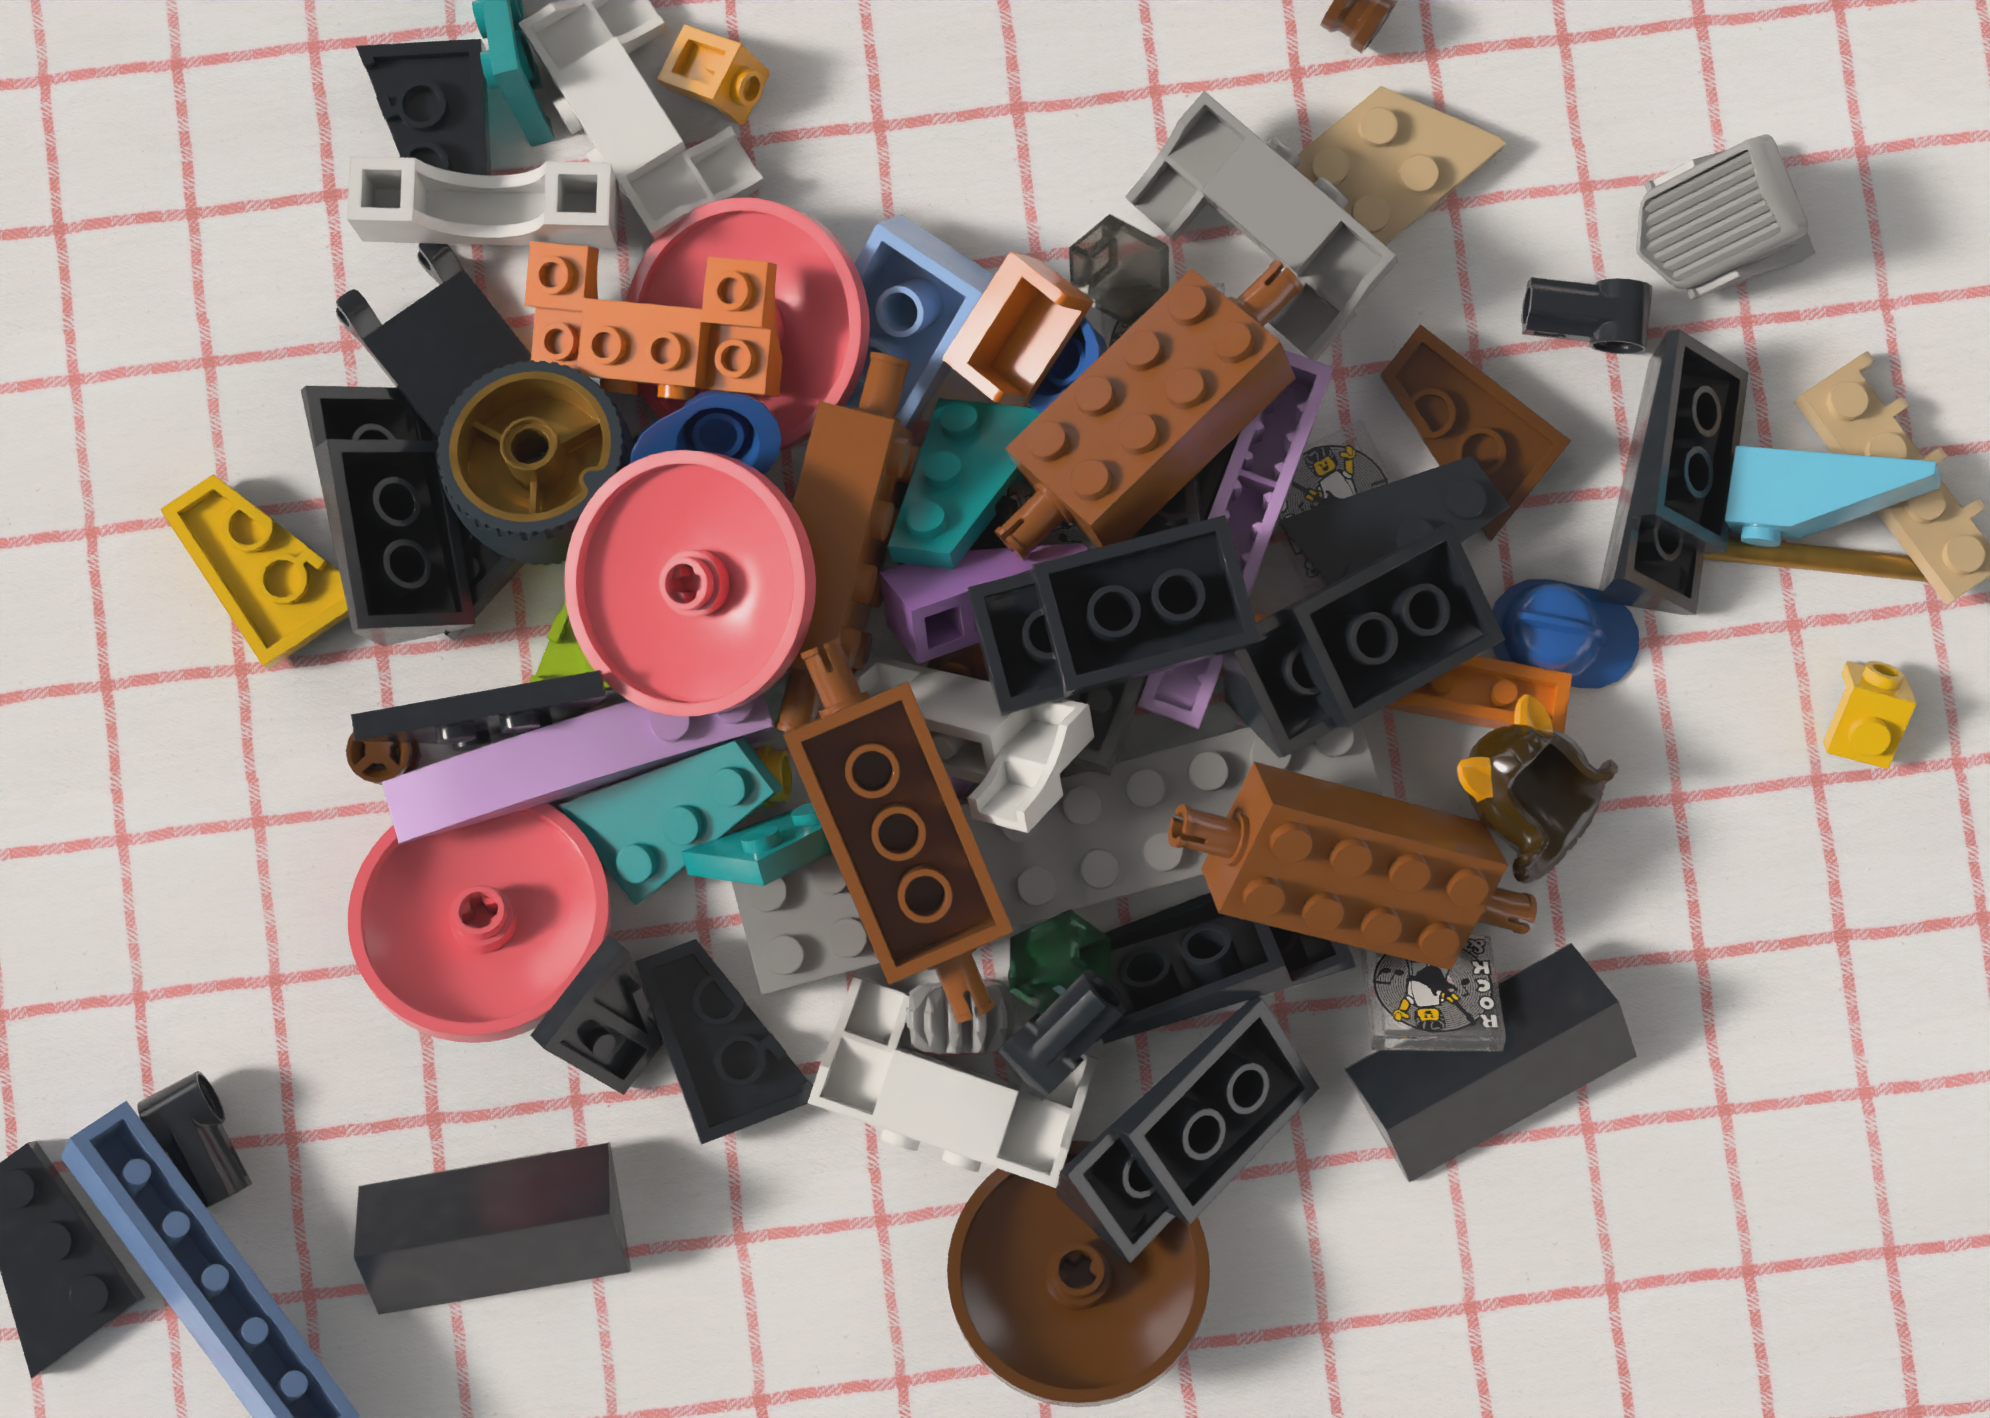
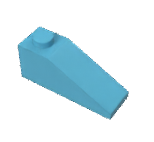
M1736 446L1725 522L1735 534H1741L1742 542L1757 546L1775 547L1780 545L1781 538L1801 539L1940 488L1941 473L1936 461Z

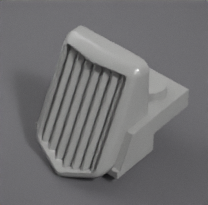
M1768 134L1747 139L1728 150L1692 159L1644 184L1647 193L1641 200L1639 207L1637 254L1667 282L1677 288L1686 289L1690 300L1740 285L1753 276L1802 262L1816 253L1807 232L1808 222L1776 142Z

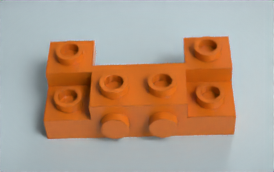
M530 241L524 306L536 308L531 360L535 362H540V360L548 363L557 362L562 366L563 364L568 365L570 368H575L590 378L600 379L599 385L605 392L637 395L638 383L658 385L657 397L689 401L696 396L697 389L779 397L783 357L778 341L775 315L777 264L767 261L707 256L702 309L598 299L597 289L599 249L590 246Z

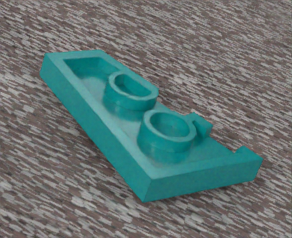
M472 1L478 30L483 39H488L489 50L481 52L480 58L490 89L500 88L531 147L555 141L551 120L545 115L533 91L543 86L538 65L534 61L529 42L518 24L526 19L523 1Z
M938 398L888 544L892 562L946 569L956 568L996 516L995 505L1013 482L1020 484L1024 479L1005 448L1041 412L1028 407Z
M740 738L562 803L559 807L586 835L601 862L632 903L637 906L649 899L686 868L681 851L728 834L783 788L746 739Z
M812 802L723 835L718 839L681 851L687 873L690 876L765 886L832 850Z

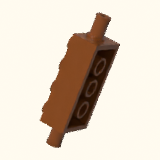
M1274 260L1269 265V268L1237 299L1231 296L1227 298L1191 268L1005 448L1026 482L1036 491L1015 514L995 530V533L1012 552L1016 551L1015 554L1022 561L1029 557L1028 554L1062 521L1068 524L1072 523L1097 547L1131 539L1295 379L1281 341L1264 328L1289 301L1304 290L1299 279L1288 267L1281 271L1284 268L1283 263Z
M871 352V361L858 408L852 407L850 409L819 401L792 504L805 528L813 553L816 575L815 605L805 641L795 660L787 669V672L790 673L778 719L774 724V728L781 731H789L818 717L821 699L806 663L800 656L801 653L817 647L827 671L831 672L833 667L823 644L840 637L841 645L853 674L855 669L863 670L870 655L873 635L872 633L865 632L871 607L879 609L883 602L879 573L884 571L881 569L885 553L900 512L897 504L900 500L903 484L910 483L921 451L920 447L914 446L916 436L900 424V419L895 418L907 370L910 369L911 365L909 361L895 356Z
M836 638L823 644L833 667L831 672L827 671L817 647L800 654L802 660L806 663L825 709L819 711L820 718L786 731L783 734L888 984H893L926 969H935L953 1011L955 1023L971 1020L973 1016L963 994L964 991L970 992L979 1016L995 1007V1003L988 994L972 953L976 951L977 947L1014 931L909 682L905 681L870 696L868 691L862 693L841 645V638Z
M1253 762L1227 817L1193 809L1188 805L1182 804L1176 808L1175 814L1176 816L1183 817L1184 821L1172 817L1170 820L1168 840L1172 847H1183L1208 854L1201 870L1220 914L1452 970L1477 923L1480 922L1512 930L1517 934H1525L1530 930V926L1527 923L1520 922L1519 919L1534 923L1536 918L1537 902L1532 894L1519 893L1497 887L1509 865L1486 825L1473 819Z

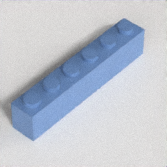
M127 1100L69 1138L60 1158L252 1418L361 1417Z

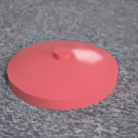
M730 198L705 204L690 211L691 213L655 239L637 267L626 302L702 309L707 256L767 261L777 264L775 315L778 341L783 357L779 397L745 395L765 404L775 416L782 436L780 451H783L810 438L819 401L844 407L855 390L863 371L869 345L870 319L866 292L860 274L844 246L825 226L808 214L781 203L758 198ZM638 383L641 395L659 419L683 408L687 400L657 397L658 385ZM697 389L696 395L712 390Z
M677 450L657 453L629 464L610 477L597 490L580 515L571 537L565 564L564 584L568 616L577 642L590 665L595 671L601 670L603 680L624 698L638 706L666 715L685 717L715 714L740 707L756 699L772 687L791 666L805 641L813 616L816 594L815 564L807 533L797 512L781 490L758 470L740 460L713 452Z
M547 803L402 845L398 843L395 828L392 825L371 848L355 878L348 907L349 942L359 972L372 993L390 1013L408 1026L424 1034L454 1042L480 1043L498 1041L535 1029L602 942L610 935L612 919L610 891L602 864L586 835L566 815Z

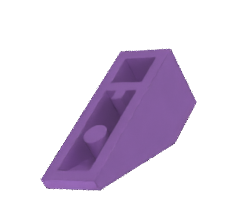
M1083 543L1041 545L1033 549L1028 554L1029 557L1024 561L1016 556V551L1012 552L1009 548L969 550L955 569L903 564L885 570L879 574L887 626L918 664L979 643L967 587L1032 571V564L1087 551L1088 548Z

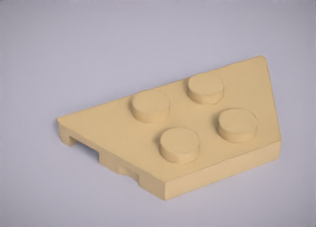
M1380 86L1297 154L1301 163L1295 169L1313 184L1320 177H1323L1336 187L1349 201L1343 210L1387 246L1501 152L1506 143L1498 135Z

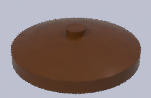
M1071 1141L1063 1168L1093 1141ZM997 1168L980 1184L965 1204L953 1231L948 1252L947 1278L951 1305L960 1331L974 1355L996 1378L1013 1390L1038 1401L1058 1406L1093 1407L1114 1403L1129 1398L1160 1380L1176 1365L1189 1348L1200 1327L1206 1309L1210 1281L1209 1252L1198 1217L1190 1225L1174 1217L1140 1254L1129 1263L1120 1257L1056 1196L1057 1187L1054 1188Z

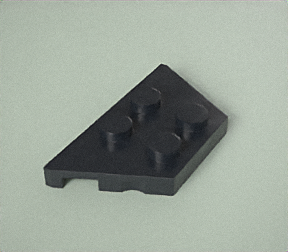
M601 670L356 713L351 714L355 741L452 744L453 751H471L490 745V736L506 733H515V736L580 716L606 698L603 674Z

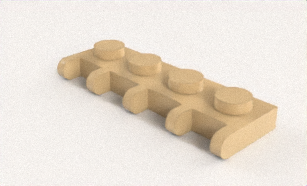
M1868 351L1801 394L1794 401L1795 405L1831 453L1936 461L1937 465L1948 457L1941 447L1924 457L1895 419L1896 416L1909 407L1905 399L1901 396L1885 406L1861 375L1875 362ZM1941 480L1940 488L1876 511L1946 605L1990 576V544L1971 520V518L1986 509L1980 498L1962 508Z

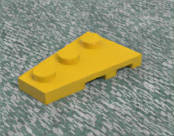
M212 474L160 509L263 667L272 668L349 617L340 571L216 475Z

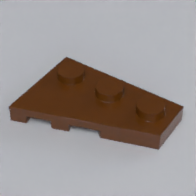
M1421 324L1380 375V378L1438 465L1442 466L1472 455L1510 505L1508 509L1481 528L1489 542L1494 539L1571 442L1569 438Z

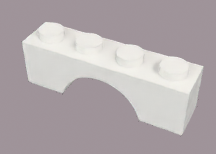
M350 156L347 220L363 242L530 246V241L617 248L619 184L611 163L545 161L539 168L529 172L488 176L452 172L428 165L416 158Z

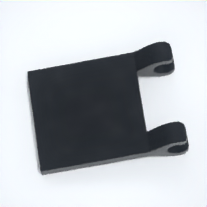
M420 243L417 254L418 262L440 284L438 287L383 325L363 295L355 289L349 290L337 299L336 315L344 327L362 343L438 438L441 434V426L444 425L445 416L449 414L451 405L456 403L457 397L461 396L467 387L469 388L475 380L481 379L484 374H489L496 368L500 369L508 364H516V362L522 361L524 363L531 361V353L465 272L448 244Z

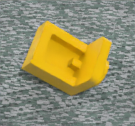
M1847 661L1842 671L1846 688L1823 741L1826 753L1889 769L1917 704L1909 681L1900 670L1883 662L1869 661L1866 665Z

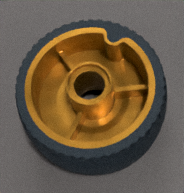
M534 360L524 363L522 361L516 362V364H508L503 368L494 369L489 374H484L481 379L475 380L472 383L473 385L469 388L467 387L463 391L464 393L457 397L456 403L451 405L449 414L445 416L444 425L441 426L440 437H438L437 461L444 491L455 513L472 535L490 550L508 559H516L523 564H561L563 561H566L573 531L587 503L610 477L630 464L634 442L628 425L617 405L603 388L588 375L582 374L579 370L572 369L568 365H559L557 362L548 363L541 360L540 362H535ZM547 452L542 460L532 464H525L530 457Z

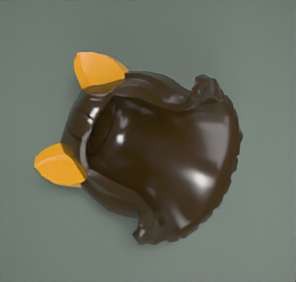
M1524 694L1517 701L1514 723L1510 726L1496 728L1480 738L1472 747L1468 758L1462 759L1457 765L1459 781L1464 790L1468 792L1470 803L1480 821L1517 853L1518 858L1514 859L1512 872L1518 882L1527 884L1542 878L1546 873L1553 870L1565 857L1566 852L1574 847L1578 838L1582 837L1592 823L1593 817L1599 808L1605 784L1617 774L1618 765L1609 759L1603 762L1598 769L1594 768L1589 763L1583 750L1573 739L1553 729L1551 719L1545 707L1534 697Z

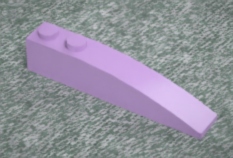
M1286 350L1284 351L1295 379L1240 432L1208 519L1223 515L1226 516L1249 597L1322 405L1334 368ZM1223 654L1150 674L1138 703V708L1199 730L1223 668Z
M764 694L740 707L725 712L685 717L654 712L631 701H627L442 760L383 781L382 785L398 843L402 845L628 780L740 738H745L749 744L772 738L773 724Z

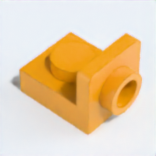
M684 24L656 80L667 90L714 106L730 121L744 125L754 105L762 96L764 85L769 77V70L741 43Z

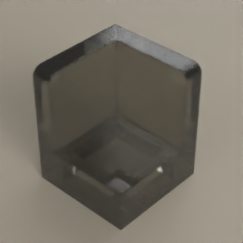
M1111 214L1106 216L1069 247L1070 283L1094 301L1093 308L1124 325L1134 324L1169 290V247L1167 244Z

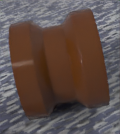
M1334 0L1322 19L1320 26L1329 32H1342L1349 37L1351 47L1363 53L1385 24L1396 6L1397 0Z
M352 733L348 738L346 756L349 766L357 776L365 781L382 785L383 781L416 770L421 757L419 743H397L394 747V760L392 758V746L396 742L355 741L354 733Z

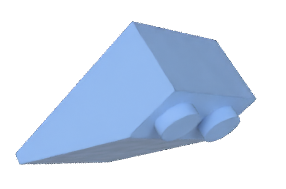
M902 214L876 224L855 262L866 292L869 307L870 334L867 357L862 374L855 390L844 407L850 409L852 407H859L871 361V352L883 353L907 360L911 365L910 369L907 370L895 418L900 419V424L909 430L951 371L952 367L943 361L942 357L994 278V275Z

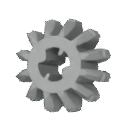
M983 980L990 998L995 1003V1007L980 1016L970 992L964 991L963 994L973 1019L955 1023L953 1011L941 983L918 985L909 992V1007L906 1008L907 1028L910 1030L911 1044L922 1052H935L936 1054L997 1051L1014 1035V1026L1017 1025L1016 1005H1013L1012 989L1000 981L988 982Z

